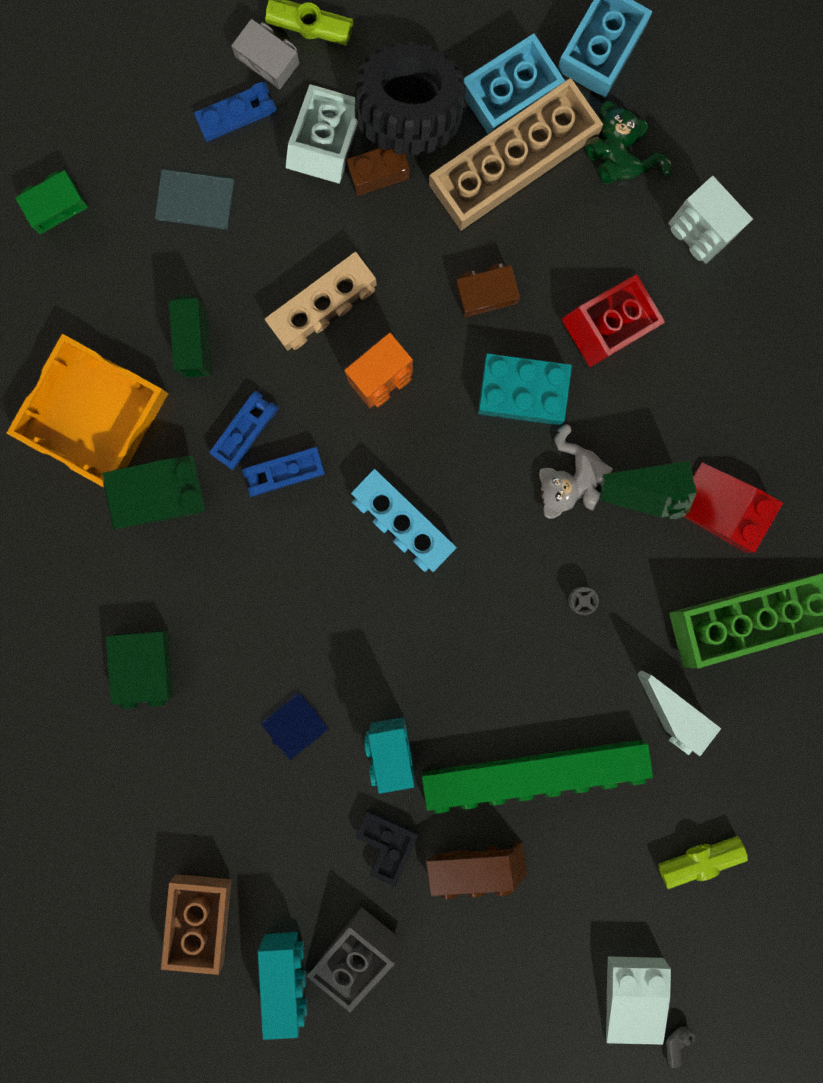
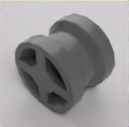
M577 587L568 596L569 607L577 614L589 615L598 607V595L591 588Z

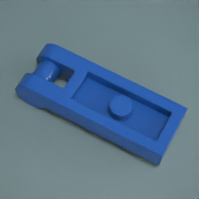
M259 82L253 85L251 89L194 112L206 142L276 112L277 107L268 96L269 89L266 82ZM258 99L260 105L252 108L250 102Z
M255 390L209 453L234 470L264 427L276 414L279 406L273 402L268 403L263 399V395ZM254 408H258L263 412L258 419L251 414Z
M317 447L242 470L244 478H247L250 488H248L250 497L325 475ZM266 473L268 482L261 484L258 475Z

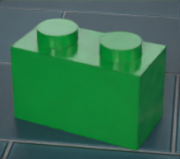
M65 170L51 173L46 177V181L37 186L31 185L22 190L21 195L15 197L31 227L39 234L46 232L88 208L75 182Z

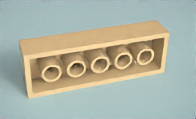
M569 78L430 174L429 186L462 231L585 146L588 140L595 136L598 137L603 123L573 80Z

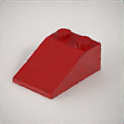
M637 274L579 306L561 319L589 367H592L665 323Z
M700 463L693 476L697 494L689 513L684 518L745 553H755L783 503L756 487L709 465Z

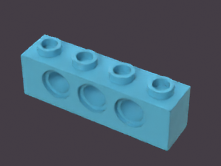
M375 469L351 493L355 497L352 503L362 513H365L367 510L376 517L372 522L383 533L389 530L394 534L396 538L393 542L404 553L409 549L416 556L413 561L424 572L428 569L434 572L457 548ZM378 496H386L389 499L390 506L387 510L380 512L374 508V500ZM399 515H405L410 520V527L405 531H399L394 527V520ZM420 534L427 535L431 541L430 547L425 551L418 550L414 545V539Z

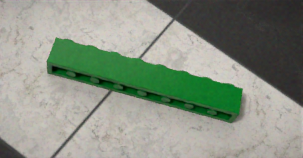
M644 740L422 771L427 810H433V813L450 811L449 807L461 806V809H472L478 807L477 803L489 802V805H500L506 803L505 799L517 798V801H528L534 799L533 795L545 794V797H556L562 795L561 791L573 790V793H584L590 791L589 787L601 786V789H611L618 787L617 783L629 782V785H639L646 783L645 779L653 778L649 746Z

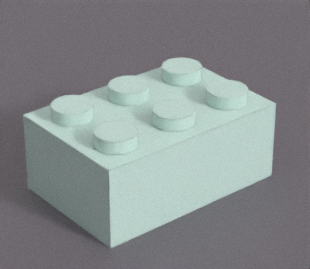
M712 176L686 199L668 224L671 226L674 236L679 240H684L689 245L691 254L697 260H702L707 264L753 218Z

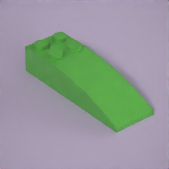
M823 573L670 612L669 615L683 668L698 669L823 633Z

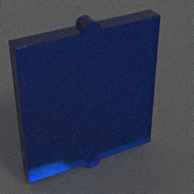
M300 693L261 724L272 737L273 744L278 745L289 760L328 730V727L316 714L317 709L312 708Z

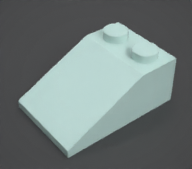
M309 85L288 143L287 169L340 184L358 124L354 112L355 97Z
M640 670L637 675L664 730L672 736L669 741L688 755L693 751L701 756L721 728L655 677Z
M608 957L607 1043L663 1045L670 1002L671 968L664 958Z

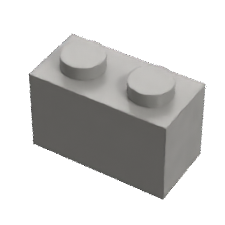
M251 19L231 45L234 55L238 60L280 90L299 65L297 49L290 41L286 39L281 41L274 36V31L265 23L261 22L258 24Z

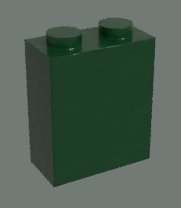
M178 295L177 300H169L173 369L183 378L212 376L207 309L198 298H194V295Z
M168 630L106 636L111 705L120 704V709L138 707L137 703L148 702L149 707L166 705L165 700L173 698Z

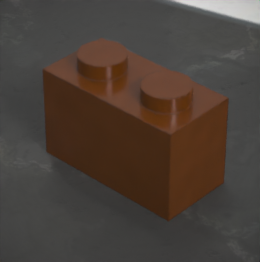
M379 148L346 159L348 171L357 196L410 179V168L404 152L402 155L394 154V149L386 151Z
M501 263L488 267L487 272L477 274L476 271H469L460 275V279L456 280V289L464 318L518 304L520 295L512 265L504 267V264Z

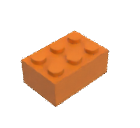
M389 333L344 371L348 383L369 408L376 405L378 408L390 398L389 392L395 387L400 390L412 380L413 359L393 335Z

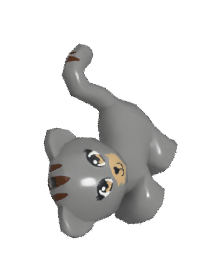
M563 424L557 430L554 442L559 451L575 455V475L572 476L565 471H556L553 468H543L539 472V478L542 482V501L545 504L544 516L549 519H554L560 516L562 512L572 509L579 498H583L585 508L593 511L601 494L595 488L601 486L603 474H609L613 470V468L602 462L593 451L586 450L577 444L566 442L565 438L571 432V426L568 424Z

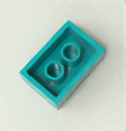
M487 354L484 362L478 414L561 425L565 422L572 365Z
M404 717L371 723L370 730L366 731L364 745L366 756H372L373 758L371 759L369 769L372 786H378L379 794L414 788V769Z
M298 932L265 934L258 950L263 1040L298 1038L300 1027H305V1016L308 1013L307 998L302 997L306 987L305 970H300L302 968V959H304V942L299 941Z

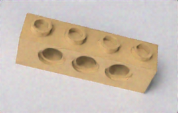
M354 252L266 317L265 321L287 351L291 348L296 350L307 342L306 337L314 331L319 333L330 325L329 320L337 314L341 317L350 311L353 307L351 304L359 298L364 300L375 291L374 287L377 285L376 278L357 252ZM347 281L353 284V289L349 293H341L338 290V286L342 282ZM321 298H327L331 301L330 306L325 310H319L315 307L316 302ZM297 315L308 317V321L304 326L296 327L293 325V320Z

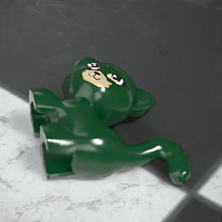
M606 101L602 104L600 116L603 123L601 129L603 139L595 136L585 144L586 153L591 161L596 159L604 161L597 168L602 183L607 185L618 180L634 179L641 173L650 170L656 163L660 164L664 176H670L673 173V168L666 154L653 152L646 159L640 161L626 149L637 138L643 137L647 132L649 125L646 121L637 119L636 115L630 110L618 108L611 101Z

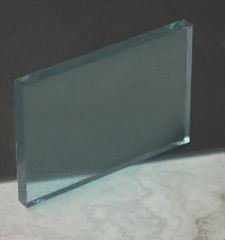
M168 169L162 170L155 219L220 228L222 230L228 229L234 179L170 171Z

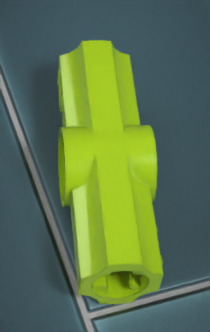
M269 0L266 8L265 21L267 24L299 32L306 39L321 38L345 46L350 41L353 19L320 10L313 3L298 4L287 0ZM307 18L316 19V21L310 25L303 23V21Z
M736 836L713 845L701 844L688 849L685 855L659 863L658 866L667 889L692 880L705 881L719 875V871L744 863L748 859L741 839Z

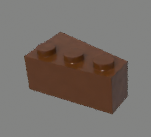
M522 841L513 842L514 847L510 849L497 850L496 845L487 846L488 851L470 852V849L434 854L426 861L431 896L441 895L442 899H451L457 897L458 894H468L469 897H480L488 892H495L497 896L512 894L527 875Z

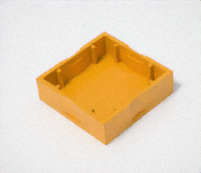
M62 334L42 369L36 387L26 397L7 434L43 454L54 457L66 464L71 470L104 487L101 473L128 467L169 393Z

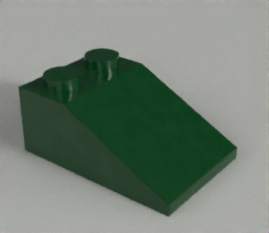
M193 455L101 473L113 530L194 516L205 511Z
M690 461L603 474L599 499L603 502L660 518L668 516L670 519L682 518L689 513L697 494Z

